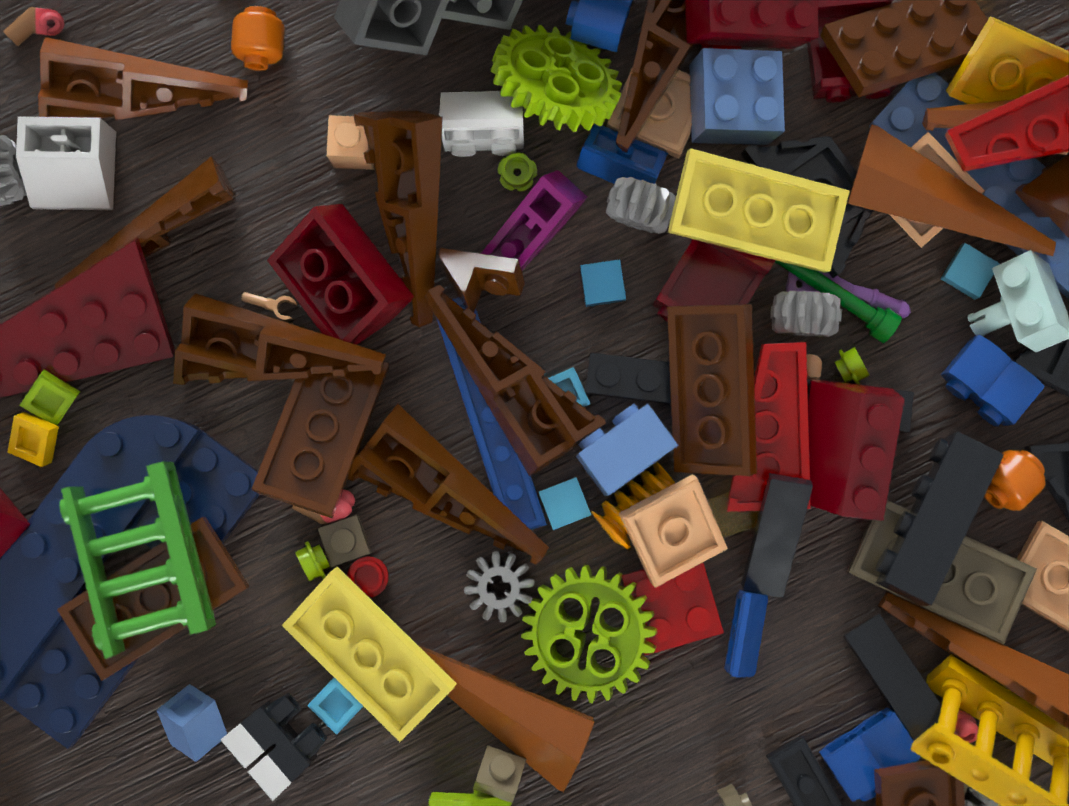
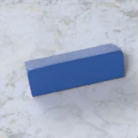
M594 123L582 147L577 162L578 169L615 184L616 179L621 177H632L637 180L643 179L649 183H656L668 155L667 152L635 139L626 153L616 145L617 131L603 125L598 126Z
M743 590L737 592L724 666L725 671L733 677H753L756 673L768 603V596L765 594Z

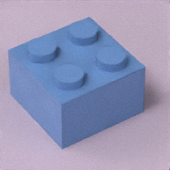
M703 48L689 65L692 143L769 145L785 132L782 51Z
M635 403L614 417L612 422L616 426L606 434L599 428L578 444L582 451L578 453L576 458L604 496L612 494L678 446L649 404H646L640 410Z

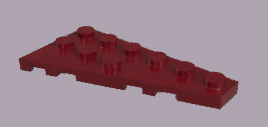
M138 237L0 324V398L29 391L44 369L64 382H70L174 357L175 348Z

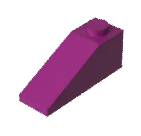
M559 170L542 176L481 254L518 259L522 271L564 227L587 199V196Z

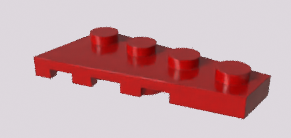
M1069 75L947 130L945 137L962 171L1069 151Z
M806 342L767 343L761 345L754 376L757 474L752 476H732L725 508L727 512L760 511L769 473L810 480ZM810 500L807 509H811Z

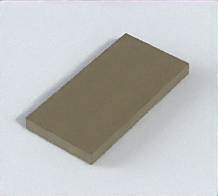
M887 500L884 521H869L847 573L912 602L876 583L880 572L875 570L876 565L886 548L892 550L898 538V535L894 534V528L904 511L910 513V510ZM965 536L933 604L920 607L1004 645L1037 568Z

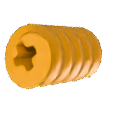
M657 461L653 463L656 475L646 470L640 473L642 486L633 480L627 483L630 496L619 490L614 493L617 506L607 501L601 503L604 517L591 511L594 518L610 538L626 549H629L631 545L627 536L628 532L619 513L675 484L670 475Z

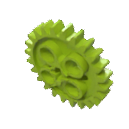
M525 25L522 32L512 29L509 37L504 35L493 56L491 72L496 74L493 83L503 86L500 95L502 97H513L510 105L512 108L523 106L526 108L524 117L528 118L535 114L539 116V123L542 126L547 120L553 121L556 130H560L564 123L573 132L577 131L579 124L589 131L594 123L602 126L605 118H611L621 97L619 90L622 82L616 80L619 74L617 70L608 69L611 60L598 57L601 51L599 48L590 50L586 47L587 44L571 40V32L567 33L566 36L560 35L557 27H554L552 32L548 33L542 25H538L536 32Z
M585 565L582 567L581 576L578 577L574 569L570 567L565 572V582L557 574L553 575L550 578L553 590L548 586L541 585L537 590L543 600L532 598L531 603L528 604L536 611V614H526L523 617L524 622L533 626L532 629L521 634V638L533 641V645L524 651V654L529 656L537 655L539 660L531 669L536 671L544 668L547 671L542 681L544 685L553 679L558 681L556 694L562 693L566 687L572 688V700L576 701L581 692L586 691L589 703H593L597 692L601 690L604 698L608 701L613 696V686L622 694L626 693L628 685L625 678L635 683L639 682L641 676L635 667L648 669L651 662L642 653H654L656 646L646 641V638L656 635L657 628L646 626L645 622L654 616V611H641L640 607L647 597L644 595L634 599L631 594L635 589L636 583L632 582L623 588L620 585L622 573H617L612 580L607 579L605 566L599 569L596 576H592L590 566ZM594 597H597L600 603L592 632L599 636H596L589 644L586 668L581 669L579 661L584 649L586 633L580 630H583L589 623L592 600ZM574 598L582 604V617L573 618L565 612V599ZM605 609H618L624 617L623 626L618 628L609 626L604 620ZM558 639H566L573 644V657L565 658L557 652L556 641ZM596 650H609L615 657V666L610 668L600 666L595 658Z

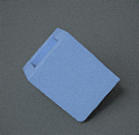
M190 684L157 709L170 744L195 762L227 735L216 701Z

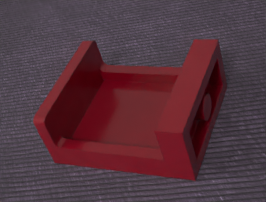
M818 0L819 38L807 42L813 99L826 98L828 103H838L857 95L820 37L824 25L889 5L893 0ZM898 85L868 94L866 98L879 99L887 97Z
M692 239L655 299L653 306L659 309L657 315L668 322L667 307L748 304L776 260Z

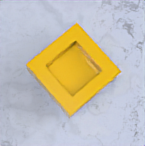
M26 412L14 415L7 453L40 467L52 463L59 426Z

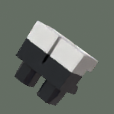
M290 693L283 695L272 703L270 701L266 702L220 739L244 768L249 766L272 744L276 745L272 751L248 771L272 801L316 759L317 756L315 754L327 740L326 734L314 722L299 735L289 725L288 722L302 710L300 704Z

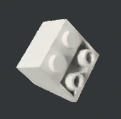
M501 91L441 92L439 116L443 117L442 143L444 150L452 151V155L460 157L473 156L476 154V151L492 150V154L507 156L516 153V150H523V106L512 108L510 105L513 97H502L500 95Z
M18 117L16 159L30 208L113 210L116 131L101 118Z

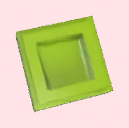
M44 369L19 406L45 421L58 425L81 391Z

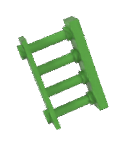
M163 461L148 465L146 467L149 476L144 478V482L89 497L85 496L83 487L61 489L63 499L60 500L61 515L65 523L71 526L96 623L92 627L93 639L96 647L99 650H103L104 658H109L125 651L124 638L182 623L183 626L188 625L190 635L216 626L174 462ZM147 498L151 501H156L159 518L155 519V523L96 538L90 514ZM159 539L162 543H167L170 559L166 560L165 565L107 580L101 555ZM168 581L178 585L181 600L177 602V606L118 622L112 597Z

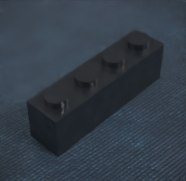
M958 431L946 437V439L940 438L937 441L929 457V460L934 462L928 476L921 475L912 491L911 496L916 498V501L910 513L906 511L902 513L894 528V534L898 535V538L892 550L888 548L884 550L876 565L875 570L880 572L876 581L877 584L920 606H931L1004 454Z

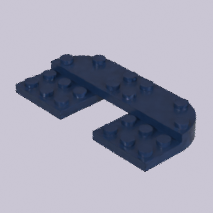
M144 415L118 421L97 433L79 452L28 520L30 523L29 527L0 558V700L6 702L67 749L76 744L138 659L102 681L57 610L80 595L86 588L71 526L65 523L61 515L60 500L63 499L61 489L83 487L85 496L89 497L144 482V478L149 476L146 467L148 465L163 461L174 462L190 524L201 517H206L224 544L260 495L252 490L258 471L209 434L190 423L169 417ZM149 498L90 514L97 539L153 524L155 519L159 518L156 501H151ZM159 539L145 544L153 549L162 542ZM111 553L101 555L103 564Z

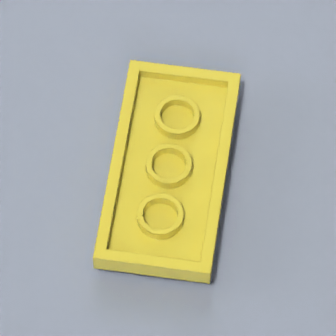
M689 149L686 153L668 233L827 273L831 271L849 190Z
M338 567L334 568L282 625L399 742L457 684Z

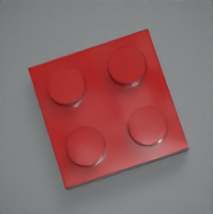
M703 562L656 588L650 583L644 568L622 574L624 588L632 582L636 583L635 589L631 594L634 599L646 595L647 599L640 607L641 611H654V616L645 622L646 626L657 628L656 635L646 638V641L656 646L654 653L724 633ZM643 653V654H644V656H647V655H650V654H653V653Z

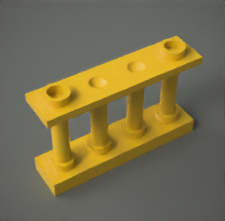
M953 655L948 656L927 675V685L932 692L943 698L938 724L935 723L912 742L910 750L1000 806H1069L1067 804L1069 792V729ZM959 708L979 720L975 747L954 734ZM996 731L1016 743L1012 769L992 758ZM1033 754L1053 766L1050 792L1029 781Z

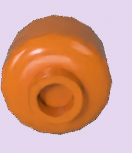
M260 6L246 7L244 12L239 13L233 19L231 40L233 55L237 59L244 61V66L248 69L256 71L267 70L268 65L279 62L283 57L284 23L269 8Z
M1007 450L1002 452L1004 456L984 498L997 509L1004 507L1008 510L1018 511L1024 509L1045 487V469L1040 460L1030 452L1025 450Z

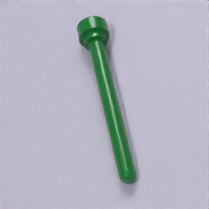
M775 261V263L820 293H830L839 297L840 306L866 322L865 327L870 330L869 335L884 344L888 341L900 325L902 316L890 308L885 310L879 306L876 309L819 271Z

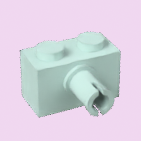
M1030 250L992 268L1001 293V301L968 315V321L970 323L975 322L970 325L975 335L980 334L984 337V335L1012 324L1017 341L1034 352H1039L1069 339V316L1050 265Z

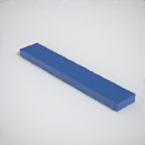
M460 298L453 299L460 307L466 309ZM475 309L474 313L476 314V320L480 322L477 311ZM437 319L493 494L530 530L547 525L531 476L525 470Z

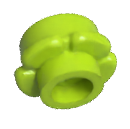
M520 152L503 158L498 165V174L501 175L500 183L510 191L514 189L520 192L528 190L533 185V178L537 176L535 162L530 160L526 154ZM519 169L521 171V174L519 176H515L513 173L514 170Z
M854 347L844 353L842 349L839 350L841 359L835 361V364L845 383L854 380L855 384L860 385L859 381L870 375L856 348Z
M305 542L306 547L295 553L309 581L320 576L324 579L326 575L323 570L330 567V564L321 546L317 545L312 548L309 542Z

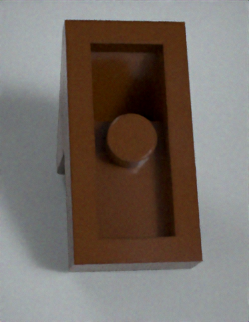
M440 248L438 255L446 277L464 306L472 312H475L482 290L499 296L505 294L521 296L525 281L518 259Z

